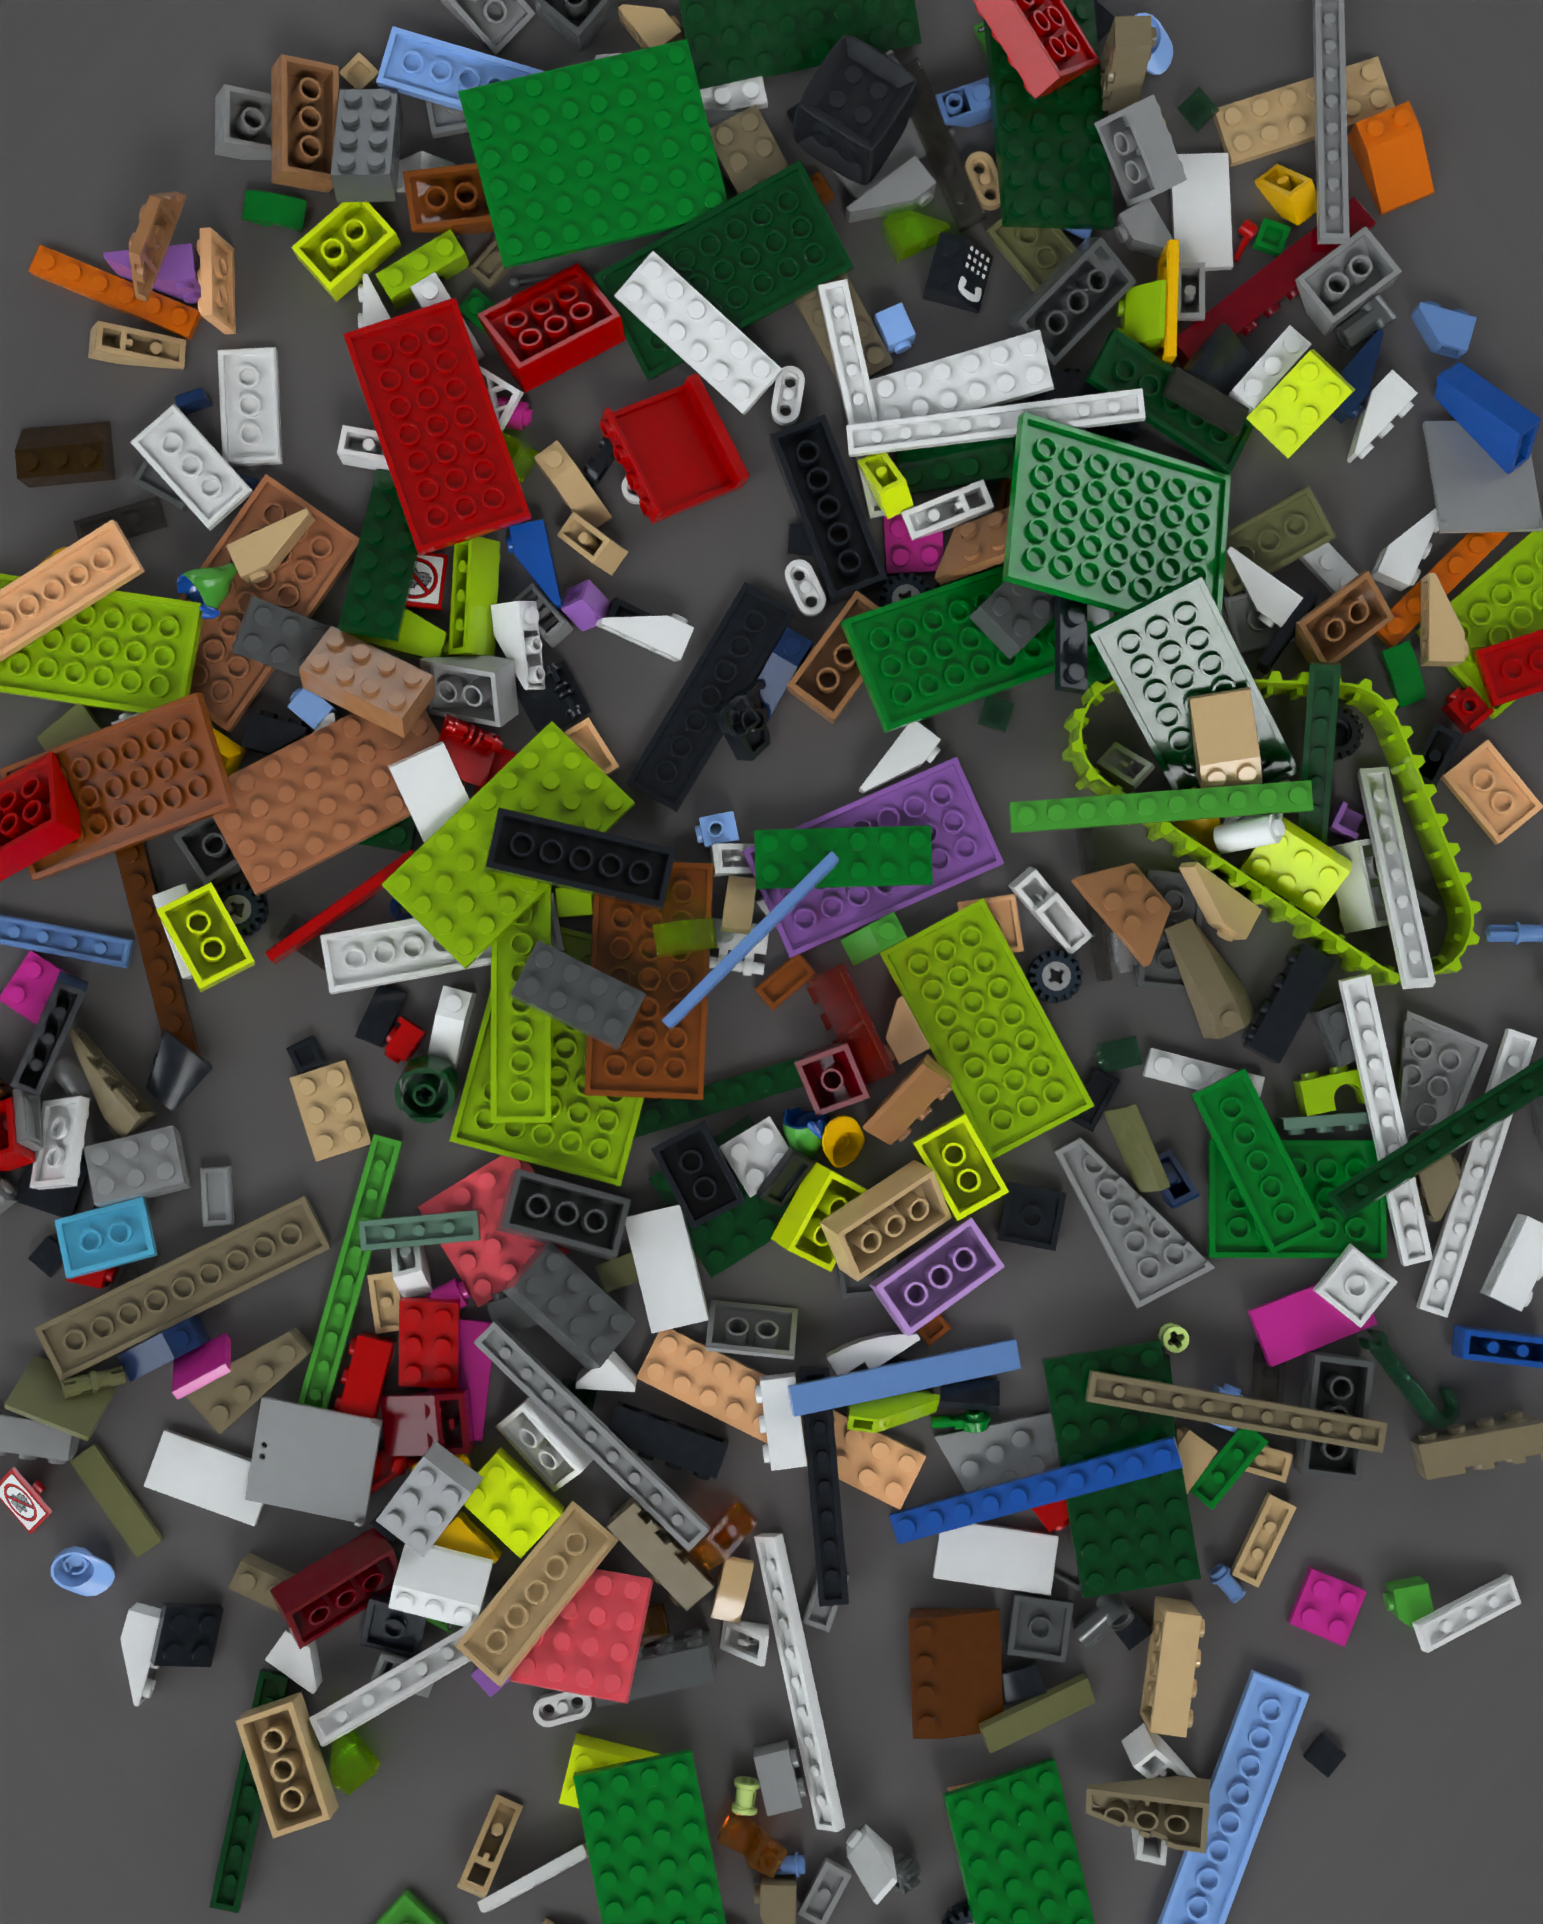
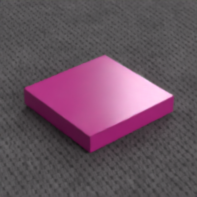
M226 1332L174 1359L172 1393L177 1400L231 1371V1339Z

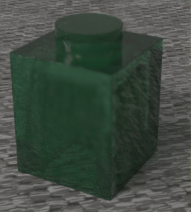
M1136 1035L1097 1043L1098 1050L1094 1051L1098 1068L1103 1067V1072L1116 1071L1142 1064Z

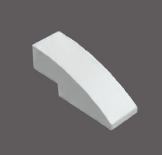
M1029 866L1008 885L1031 914L1068 954L1072 955L1093 937L1058 892H1055L1037 869Z
M900 1330L880 1332L845 1343L828 1352L826 1358L837 1375L850 1372L864 1362L868 1368L881 1366L921 1339L917 1332L910 1336L903 1334Z

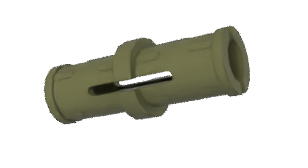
M122 1365L98 1372L91 1370L86 1375L61 1380L65 1399L89 1392L96 1394L101 1389L126 1384Z

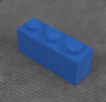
M1454 1325L1451 1354L1466 1360L1543 1368V1335Z

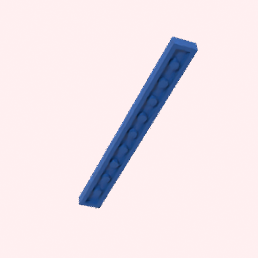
M1171 1436L891 1513L889 1518L897 1543L901 1544L1183 1468L1184 1464L1175 1437Z

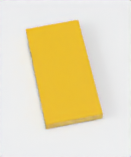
M1169 239L1157 260V280H1166L1164 340L1155 356L1170 366L1177 356L1179 240Z

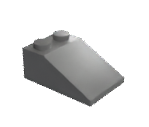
M440 0L495 56L536 14L525 0Z
M226 84L223 85L215 97V155L241 160H272L271 94Z
M487 655L431 657L419 660L420 669L432 674L434 678L435 696L425 709L428 715L445 717L446 714H449L467 722L502 727L519 714L513 659Z

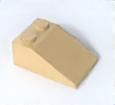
M1250 687L1190 696L1189 704L1196 777L1200 788L1261 784V758Z

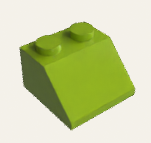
M1157 280L1131 287L1117 301L1116 316L1121 317L1120 327L1116 329L1154 355L1164 340L1166 280Z

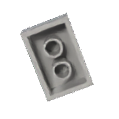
M1154 94L1094 123L1127 207L1158 195L1187 180L1183 164L1178 158L1172 142V136L1168 132L1161 114V108Z
M173 1125L84 1147L94 1205L99 1208L142 1196L147 1199L191 1188L181 1134Z
M435 1441L376 1521L424 1557L482 1481L483 1477Z

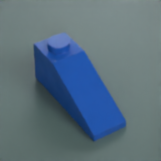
M544 520L509 526L510 536H506L509 553L515 554L518 562L558 611H562V598Z

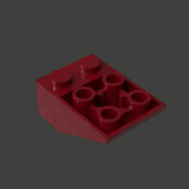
M469 1387L380 1396L386 1456H424L435 1441L453 1455L470 1453L475 1447Z

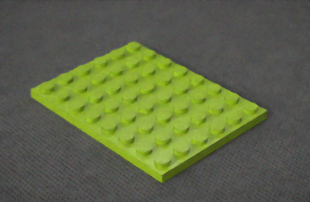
M560 927L564 946L563 953L591 966L592 935ZM490 990L449 1141L622 1186L645 1098L584 1095L587 1035L551 1018L552 1123H490Z

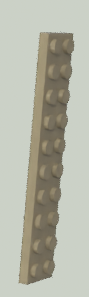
M756 104L710 128L718 161L736 195L789 167ZM846 273L831 282L844 279L848 281L869 378L892 367L894 361ZM817 289L794 303L839 385Z
M303 1195L36 1326L34 1330L61 1381L330 1249L332 1246L307 1196Z

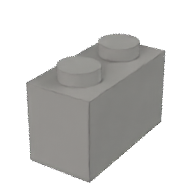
M788 1740L755 1747L753 1758L767 1816L802 1808V1797L807 1795L803 1778L797 1779L795 1771L796 1767H800L796 1748L790 1749Z

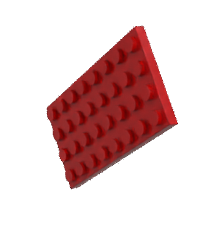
M456 298L343 334L419 556L532 519Z

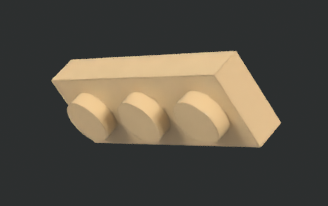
M1267 1492L1231 1567V1575L1259 1588L1297 1508L1295 1505Z

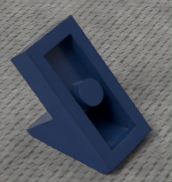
M1169 1149L1159 1154L1158 1157L1170 1183L1169 1188L1160 1191L1163 1201L1174 1210L1199 1197L1198 1190L1172 1150Z

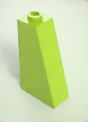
M408 609L405 611L398 642L345 632L380 650L419 660L431 657H451V655H448L449 635L447 632Z

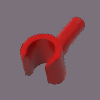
M1247 219L1237 231L1244 238L1240 241L1233 255V261L1238 263L1245 247L1254 238L1258 230L1257 225L1250 219Z
M393 1456L389 1467L392 1472L404 1475L408 1466L413 1467L420 1460L408 1456Z

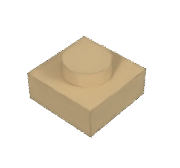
M359 52L339 71L340 77L352 89H370L376 83L379 73Z

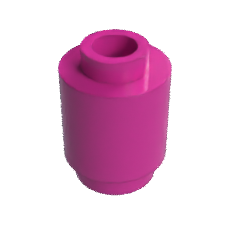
M500 396L497 398L498 406L507 405L510 398ZM519 401L506 428L523 431L525 426H530L533 410L529 409L528 402Z
M454 1278L433 1289L425 1298L461 1300V1308L469 1304L468 1298L471 1297V1293L467 1290L465 1281L460 1282L457 1278Z

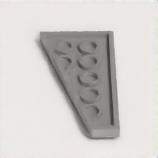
M1404 1010L1398 1101L1407 1142L1463 1108L1488 1044L1408 1010Z
M1079 1137L1054 1150L1061 1167L1136 1309L1215 1268L1082 1138Z
M1050 1412L989 1423L988 1429L980 1433L964 1432L963 1429H960V1431L934 1435L966 1492L1060 1467Z

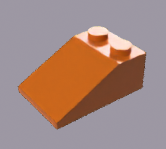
M1409 101L1354 124L1347 135V140L1380 216L1432 195L1435 192L1421 127Z

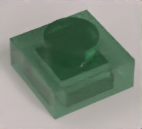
M1200 87L1177 108L1197 132L1220 111Z
M993 696L986 697L977 724L1005 733L1015 704Z

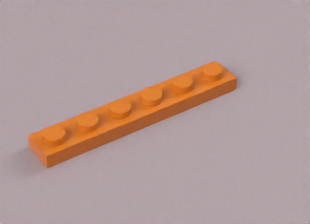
M39 245L28 270L36 277L188 340H192L202 317L199 310L154 291L151 292L148 302L139 300L135 297L132 282L43 245Z
M1510 532L1467 533L1424 576L1429 573H1436L1446 595L1449 594ZM1421 579L1390 609L1395 618L1375 633L1389 648L1396 646L1420 622Z

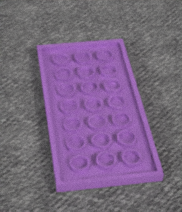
M957 757L793 828L931 826L933 885L813 888L776 925L789 958L1004 864ZM754 845L743 850V853L756 881ZM793 889L760 890L769 912Z

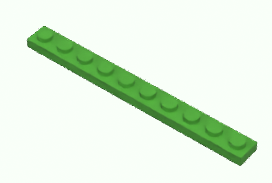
M1311 780L1009 803L1011 833L1309 812L1314 810Z
M380 1134L373 1135L298 1401L300 1404L329 1409L373 1250L361 1251L358 1221L383 1218L404 1141Z

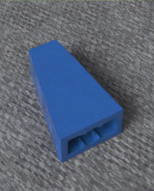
M1461 362L1456 363L1450 369H1444L1436 379L1437 387L1434 398L1506 473H1512L1529 459L1541 418Z

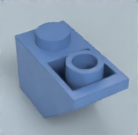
M989 77L935 95L944 125L970 128L993 120Z
M1432 301L1420 302L1411 313V319L1430 352L1459 360L1468 351L1477 317L1470 316L1468 312L1461 309L1449 310L1442 308L1440 304Z

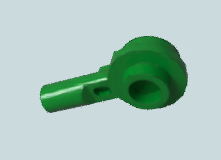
M969 1409L966 1413L959 1416H931L932 1428L955 1427L957 1430L963 1429L964 1432L980 1433L987 1430L989 1427L988 1423L991 1420L989 1412Z

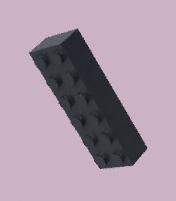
M826 415L818 416L770 434V446L831 606L850 599L855 591L864 594L883 587L888 578Z
M499 808L495 818L484 870L660 910L664 907L676 849Z

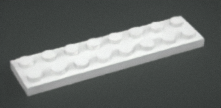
M551 893V947L563 952L564 946L557 916L554 893ZM415 918L320 935L331 995L466 970ZM491 946L467 969L491 965Z

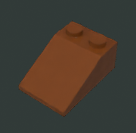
M476 163L403 171L412 232L444 233L451 229L453 234L494 232Z

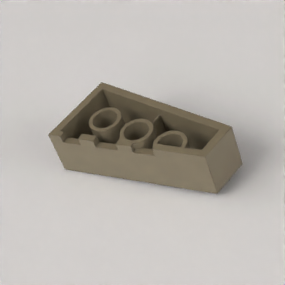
M1151 15L1114 17L1100 59L1101 62L1099 63L1101 99H1103L1102 111H1104L1105 117L1138 102L1140 99L1148 61L1151 58V48L1156 46L1157 39L1156 27H1151Z
M296 1327L232 1361L231 1371L228 1374L185 1397L220 1435L312 1353L314 1346Z
M1522 1410L1507 1411L1504 1413V1417L1493 1419V1417L1479 1418L1475 1420L1476 1424L1469 1426L1464 1424L1450 1425L1447 1427V1431L1436 1433V1431L1421 1432L1418 1434L1419 1438L1410 1440L1418 1474L1426 1480L1465 1474L1468 1472L1467 1467L1470 1466L1475 1470L1493 1469L1498 1461L1504 1463L1513 1462L1514 1465L1527 1463L1526 1456L1537 1454L1543 1460V1422L1522 1412Z
M632 1496L611 1513L607 1528L631 1552L634 1558L648 1570L652 1579L668 1591L669 1598L677 1607L682 1606L688 1611L714 1588L715 1580L690 1551L688 1552Z

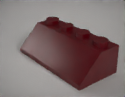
M373 1527L342 1547L335 1549L319 1561L310 1564L289 1579L282 1581L279 1585L272 1588L270 1592L299 1649H302L366 1609L372 1591L389 1595L392 1592L399 1564L394 1550L387 1539Z

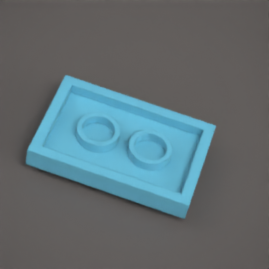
M143 1196L54 1220L65 1275L68 1279L158 1255L146 1198Z

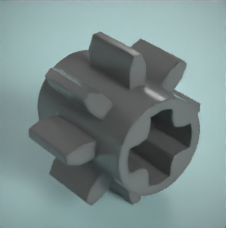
M899 1852L894 1856L897 1883L892 1887V1890L899 1891L901 1889L903 1895H905L921 1883L917 1878L921 1873V1868L913 1856L907 1855L904 1857V1854Z

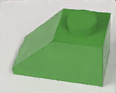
M892 912L840 941L853 966L907 939V936L895 913Z
M1420 1576L1385 1582L1387 1592L1383 1593V1599L1386 1609L1412 1629H1414L1412 1622L1434 1611L1429 1584Z

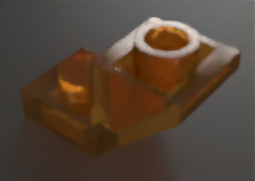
M732 1811L717 1836L718 1843L743 1854L748 1867L771 1878H774L788 1853L784 1846L758 1824Z

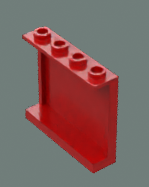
M698 373L688 376L681 386L612 412L610 407L605 408L600 419L601 431L611 441L614 457L619 464L623 465L627 473L628 485L632 490L636 491L640 499L641 511L645 516L649 517L652 524L740 489L750 477Z

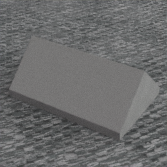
M719 1300L710 1301V1319L708 1320L705 1351L794 1360L798 1318L797 1308Z

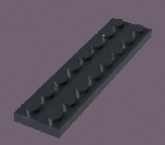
M744 582L626 782L628 785L678 813L723 736L712 712L735 693L757 679L793 618L794 610Z

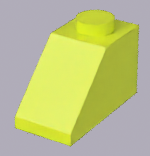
M887 453L868 455L857 461L876 503L887 519L914 507L906 479Z

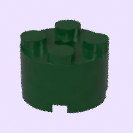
M423 1055L411 1059L404 1067L395 1087V1101L399 1109L408 1114L410 1119L420 1123L436 1122L448 1113L459 1090V1078L452 1062L434 1055Z

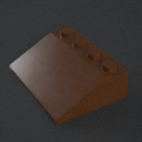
M911 1608L908 1624L913 1739H947L981 1734L978 1724L1004 1711L1000 1608Z

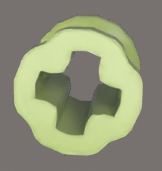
M1170 1322L1160 1327L1158 1339L1163 1347L1173 1353L1182 1352L1189 1345V1335L1185 1329ZM1171 1332L1178 1334L1175 1344L1168 1341L1171 1339Z
M748 1776L734 1778L736 1795L735 1802L731 1805L732 1812L748 1816L757 1814L755 1800L756 1791L760 1788L759 1780Z

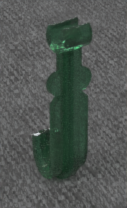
M1368 1329L1367 1331L1372 1336L1373 1341L1371 1338L1358 1337L1359 1345L1371 1352L1423 1422L1429 1426L1441 1428L1457 1420L1460 1414V1404L1451 1388L1441 1387L1438 1389L1445 1402L1444 1411L1440 1413L1390 1348L1388 1337L1383 1331Z

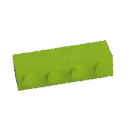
M478 536L454 544L448 655L459 657L494 656L496 641L493 633L491 605L497 604L499 563L501 559L499 541Z

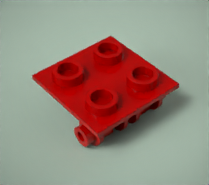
M446 714L437 743L441 741L444 743L460 780L482 788L486 784L495 752L500 751L503 741L499 740L500 736Z

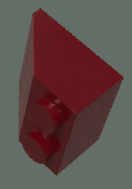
M849 1042L827 1045L803 1054L794 1062L817 1117L871 1097Z

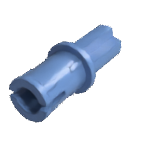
M1513 922L1512 925L1490 924L1486 927L1485 938L1488 942H1512L1514 945H1519L1520 942L1543 943V924L1520 925L1519 922Z

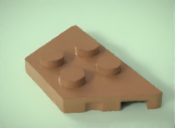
M176 191L149 195L147 203L143 204L140 209L139 225L136 232L131 234L128 243L135 297L139 300L148 302L185 204L187 198L185 194Z
M1009 507L954 527L935 574V579L939 586L1004 562Z
M1134 863L1073 878L1071 880L1072 884L1143 967L1148 966L1152 961L1172 907Z

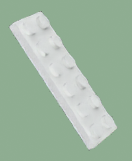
M654 251L648 255L614 295L616 299L743 415L751 409L783 372L780 366Z
M1040 329L869 380L878 421L995 407L1054 390Z

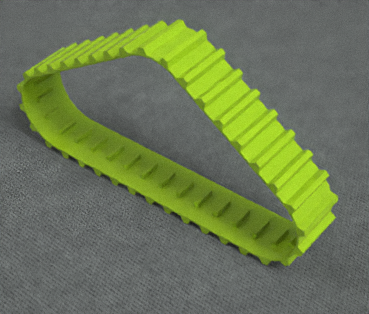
M1271 671L1262 679H1254L1263 699H1267L1271 695L1290 696V700H1296L1301 696L1307 697L1309 672H1301L1291 680H1283L1280 671ZM1340 676L1338 700L1345 701V704L1356 707L1366 716L1374 728L1446 908L1448 929L1444 939L1445 942L1439 954L1431 958L1434 975L1457 973L1462 969L1459 958L1464 954L1467 946L1478 945L1480 937L1473 931L1474 914L1482 910L1481 903L1471 900L1466 885L1472 880L1470 872L1459 871L1454 856L1461 849L1458 843H1448L1442 827L1449 819L1446 814H1437L1430 798L1437 790L1434 784H1424L1419 768L1425 763L1423 755L1412 754L1407 739L1414 732L1411 726H1401L1395 714V710L1399 705L1398 701L1395 698L1384 700L1379 694L1372 691V681L1364 678L1356 684L1343 683ZM1113 678L1106 685L1098 681L1091 685L1080 697L1083 707L1075 709L1063 725L1070 732L1069 746L1061 754L1063 761L1072 762L1074 770L1079 776L1075 786L1079 790L1089 787L1099 796L1125 794L1121 791V786H1113L1098 774L1100 771L1097 767L1093 768L1085 753L1088 750L1087 744H1083L1082 728L1084 729L1089 722V718H1086L1085 715L1091 703L1097 707L1105 699L1102 695L1117 691L1118 695L1121 694ZM1171 822L1142 824L1149 829L1147 835L1149 840L1154 842L1163 838L1173 845L1171 855L1179 858L1187 854L1209 871L1220 876L1221 880L1229 886L1244 892L1245 897L1255 905L1262 904L1270 910L1268 920L1273 923L1287 921L1294 926L1292 936L1298 940L1311 937L1318 942L1317 950L1326 955L1336 954L1341 957V969L1344 971H1362L1371 974L1373 986L1395 985L1399 982L1402 987L1399 973L1394 972L1395 967L1380 965L1369 957L1370 953L1360 951L1344 940L1345 936L1334 934L1319 924L1321 920L1316 917L1310 918L1295 908L1296 904L1294 902H1286L1270 891V886L1267 884L1261 885L1246 875L1245 869H1237L1220 857L1221 853L1218 851L1212 852L1195 841L1197 837L1194 835H1186L1173 826Z

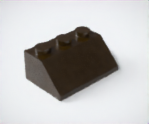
M104 421L22 429L15 448L17 479L29 488L115 480L111 423Z

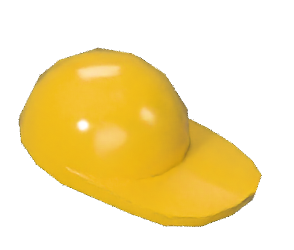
M837 1116L832 1119L825 1127L822 1137L825 1157L836 1168L845 1167L853 1162L860 1154L865 1142L864 1134L858 1122L849 1116Z

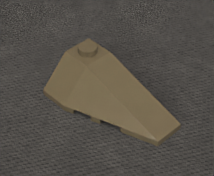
M1188 918L1164 928L1203 1037L1221 1039L1245 1028L1256 1017L1247 990L1193 919Z
M71 1028L68 1031L103 1118L109 1123L107 1125L108 1130L116 1138L127 1137L140 1132L158 1114L82 1028Z
M1171 1776L1087 1784L1086 1814L1118 1827L1123 1825L1139 1830V1835L1149 1838L1151 1835L1166 1841V1846L1176 1850L1206 1853L1210 1779Z

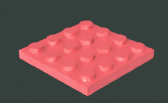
M503 1155L418 1206L422 1215L479 1210L480 1240L440 1244L461 1280L465 1281V1286L471 1293L478 1308L492 1300V1294L501 1292L539 1246L547 1244L496 1230L511 1172L521 1169L537 1174L530 1162ZM556 1246L564 1255L571 1251L570 1249Z
M595 1569L514 1670L510 1681L628 1704L654 1580L641 1576Z

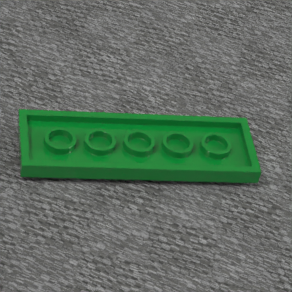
M931 826L754 830L756 890L794 889L831 851L839 858V863L814 888L933 885Z
M1242 1068L1191 1093L1190 1096L1269 1254L1273 1255L1325 1229L1246 1069Z

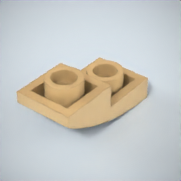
M729 875L721 931L749 934L751 932L756 896L755 878Z
M725 1555L717 1579L718 1588L710 1609L711 1618L735 1623L740 1622L751 1582L754 1561Z

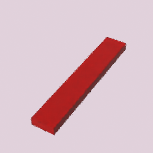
M412 850L407 851L266 951L267 957L276 965L384 889L381 884L411 857L414 852Z

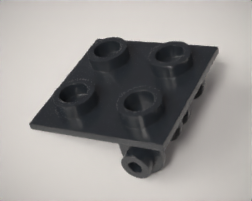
M564 660L557 664L552 662L545 666L544 690H524L521 683L516 685L517 697L537 734L551 721L559 728H562L591 712Z

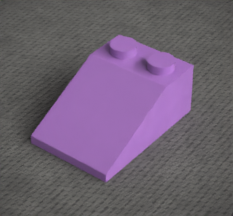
M192 243L170 245L168 247L152 291L186 303H198V299L201 297V286L197 278V271L200 268V256ZM129 250L104 252V259L118 276L133 283Z

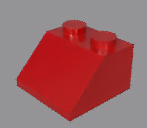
M10 1097L0 1101V1171H12L34 1163L36 1159L34 1151L17 1143L14 1099Z

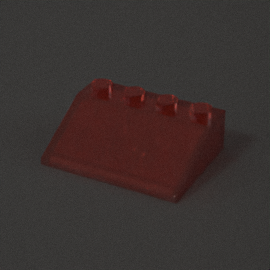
M844 963L809 980L811 987L807 988L811 1000L814 1004L820 1003L824 1013L819 1016L826 1030L832 1029L837 1038L832 1043H850L866 1084L896 1073Z

